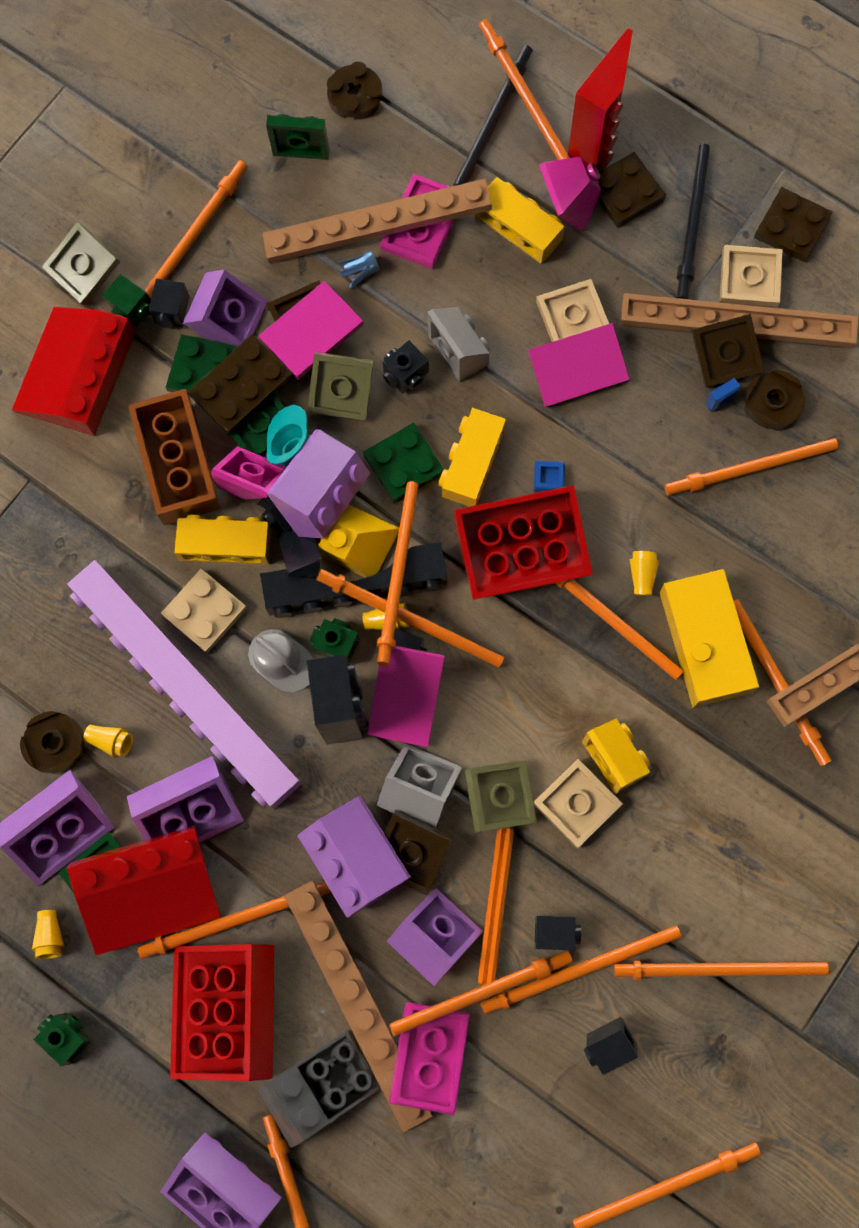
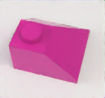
M582 157L541 163L539 167L558 216L578 230H585L601 192L597 181L600 179V174L593 163L589 164Z
M237 446L212 469L211 475L217 487L228 492L229 495L243 499H258L268 497L267 492L286 467L281 464H271L267 458Z

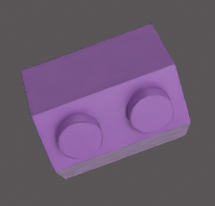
M225 269L207 272L202 279L183 323L206 339L238 347L250 335L254 334L268 301Z
M435 888L404 919L387 942L435 986L483 931Z

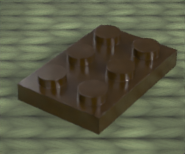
M252 334L189 390L188 395L230 436L293 379L294 375Z

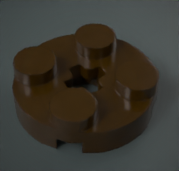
M354 62L351 65L338 69L327 80L329 105L338 116L343 118L346 115L354 117V120H361L371 116L378 110L382 98V83L379 76L372 69L366 67L363 62ZM353 88L360 89V95L358 96L354 93L350 95L348 93Z
M772 370L770 373L758 374L752 379L745 392L744 411L759 426L776 431L784 430L799 418L805 407L806 399L801 390L802 385L795 376L786 371ZM774 394H778L780 396L779 401L782 404H770L767 396L773 397Z
M55 711L38 714L28 722L24 736H21L20 749L23 758L30 766L42 773H63L72 768L84 756L85 742L83 730L77 721L66 714ZM50 735L60 738L58 748L55 750L52 748L46 749L45 744L49 742L48 737Z

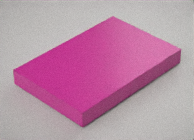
M413 174L402 199L448 188V186ZM456 219L386 235L380 244V250L433 270Z
M323 281L258 337L293 372L294 377L299 380L312 369L315 352L330 354L361 328L364 323L348 304Z
M613 323L527 350L545 407L629 380Z
M395 646V649L391 651L389 666H379L367 735L428 747L445 660L444 655Z
M406 1002L403 1018L431 1006ZM455 1011L400 1034L389 1104L455 1115L470 1014Z

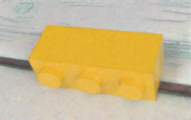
M496 177L488 186L492 210L477 213L475 216L542 264L563 240L565 226L558 217L553 214L549 215L540 209L533 199L525 198L518 193L511 183L503 182Z
M472 408L469 417H463L459 428V433L462 434L459 444L453 443L449 454V459L452 460L449 470H443L438 486L442 487L443 498L469 507L478 504L505 431V418Z
M188 515L187 518H177L174 553L179 561L269 565L272 530L268 522H264V519L258 517H249L246 521H237L229 516H218L216 520L205 519L200 515Z

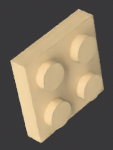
M724 245L722 250L719 303L778 308L781 292L782 249Z
M592 279L536 297V303L551 342L609 324Z
M200 569L160 614L208 654L248 608L204 570Z
M579 759L533 802L577 849L623 804Z

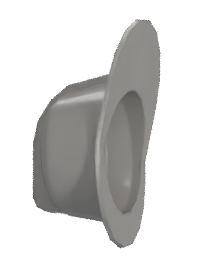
M269 629L261 632L253 639L248 652L250 664L274 687L283 692L294 693L303 690L310 684L306 660H312L313 657L307 649L289 634L281 630Z

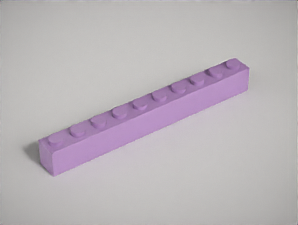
M95 560L67 583L74 591L70 597L81 609L87 606L93 612L89 618L101 631L105 627L108 628L113 634L109 640L121 652L124 649L130 652L133 657L129 662L141 674L146 670L153 679L149 682L150 685L161 696L166 692L173 699L169 704L181 718L186 714L194 722L189 726L201 740L207 737L214 744L210 750L221 762L228 759L235 767L230 772L242 785L247 781L255 789L251 795L263 808L269 804L275 810L302 785Z

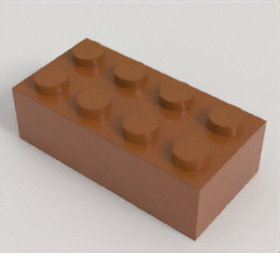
M179 390L128 405L156 513L163 525L177 522V518H187L188 515H202L221 509L197 418L187 390Z

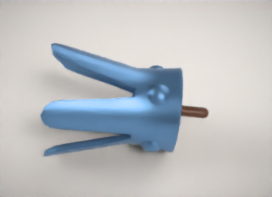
M368 250L359 257L337 262L338 264L348 263L340 272V275L343 277L363 270L352 280L349 289H352L365 277H369L374 272L379 271L377 260L381 259V256L375 258L372 252Z

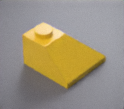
M348 504L329 532L318 544L319 553L322 558L367 578L379 573L398 536L399 528Z

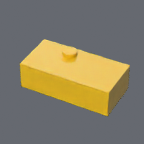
M724 569L664 583L659 593L679 663L684 671L683 676L692 708L752 694L759 688Z

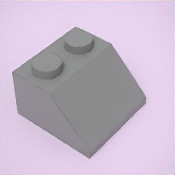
M458 307L432 309L427 312L428 337L459 382L489 365L491 349L487 341L483 337L479 338L474 332V323L467 314L463 316Z
M405 743L386 776L376 806L391 813L397 810L436 828L462 767Z

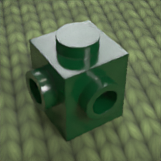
M122 274L115 279L102 295L112 308V314L128 318L135 326L150 315L149 306L151 298Z
M334 618L331 622L324 619L321 626L316 625L310 642L313 643L314 653L323 657L346 654L350 663L360 641L359 634L349 629L350 625L342 620Z
M65 1013L56 1014L55 1016L49 1015L38 1026L37 1029L40 1033L33 1039L61 1067L70 1065L91 1042V1039L81 1030L84 1027L82 1022L71 1013L68 1015Z

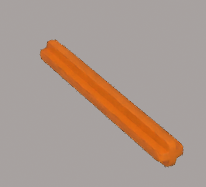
M511 827L497 829L478 974V984L485 985L496 979L514 829Z

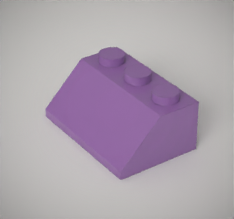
M315 430L267 492V495L298 537L324 538L371 473L356 451L323 431Z
M213 756L127 796L131 818L144 840L195 826L199 841L202 842L244 822L228 783Z
M69 770L0 822V848L39 886L115 827L89 790Z
M361 796L354 798L318 819L297 835L347 918L366 909L411 878Z
M206 1133L199 1138L181 1159L160 1191L201 1228H259L281 1199L269 1184L261 1181L243 1162L238 1161L223 1148L220 1142L212 1139Z

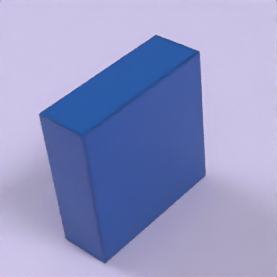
M733 378L709 394L705 404L711 412L716 411L736 398L740 389L737 380Z
M535 461L534 493L564 487L565 462Z

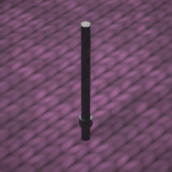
M523 45L516 61H513L522 78L526 72L525 66L533 52V49L528 45ZM509 76L453 186L468 182L515 88Z
M705 143L699 145L682 264L678 266L677 271L679 284L676 298L688 299L690 282L694 280L695 275L693 262L710 153V145Z

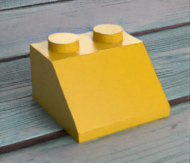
M617 718L590 730L582 741L615 795L646 777L650 773L648 767L651 765L645 753L641 749L637 751L631 740L634 737L625 723L620 724Z

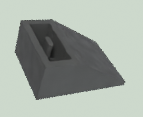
M346 1031L257 1090L292 1148L378 1091L381 1087L349 1032Z

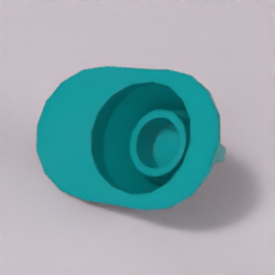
M297 405L287 406L280 410L272 419L267 433V460L271 464H281L287 467L309 439L307 416L302 407Z

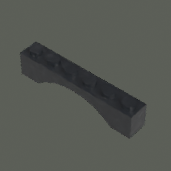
M441 542L413 546L408 549L400 597L412 594V590L423 588L427 592L441 589L442 585L447 584V573ZM393 564L373 576L348 582L382 598V596L389 593ZM286 569L260 574L265 609L269 616L274 615L275 618L289 617L292 615V612L304 610L306 613L318 612L322 610V606L333 604L335 607H346L352 605V601L357 600L340 591L338 594L333 592L332 587L314 578L288 577Z

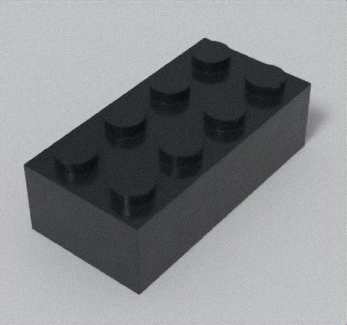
M346 654L306 660L315 726L326 745L362 740V731L368 730L366 714L360 701L363 700L361 681L359 680L357 669H355V664H349Z

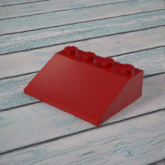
M630 28L626 29L578 89L575 96L568 156L570 158L582 157L589 164L593 163L597 170L601 166L606 167L614 155L612 147L617 140L615 131L620 124L618 115L623 108L621 99L633 30Z
M53 307L12 411L95 436L135 335L129 319L102 310Z
M574 485L453 511L458 541L473 600L593 575Z
M195 826L70 862L67 866L74 896L96 956L221 918Z
M241 944L175 947L173 959L170 1079L259 1081L273 1079L274 945Z

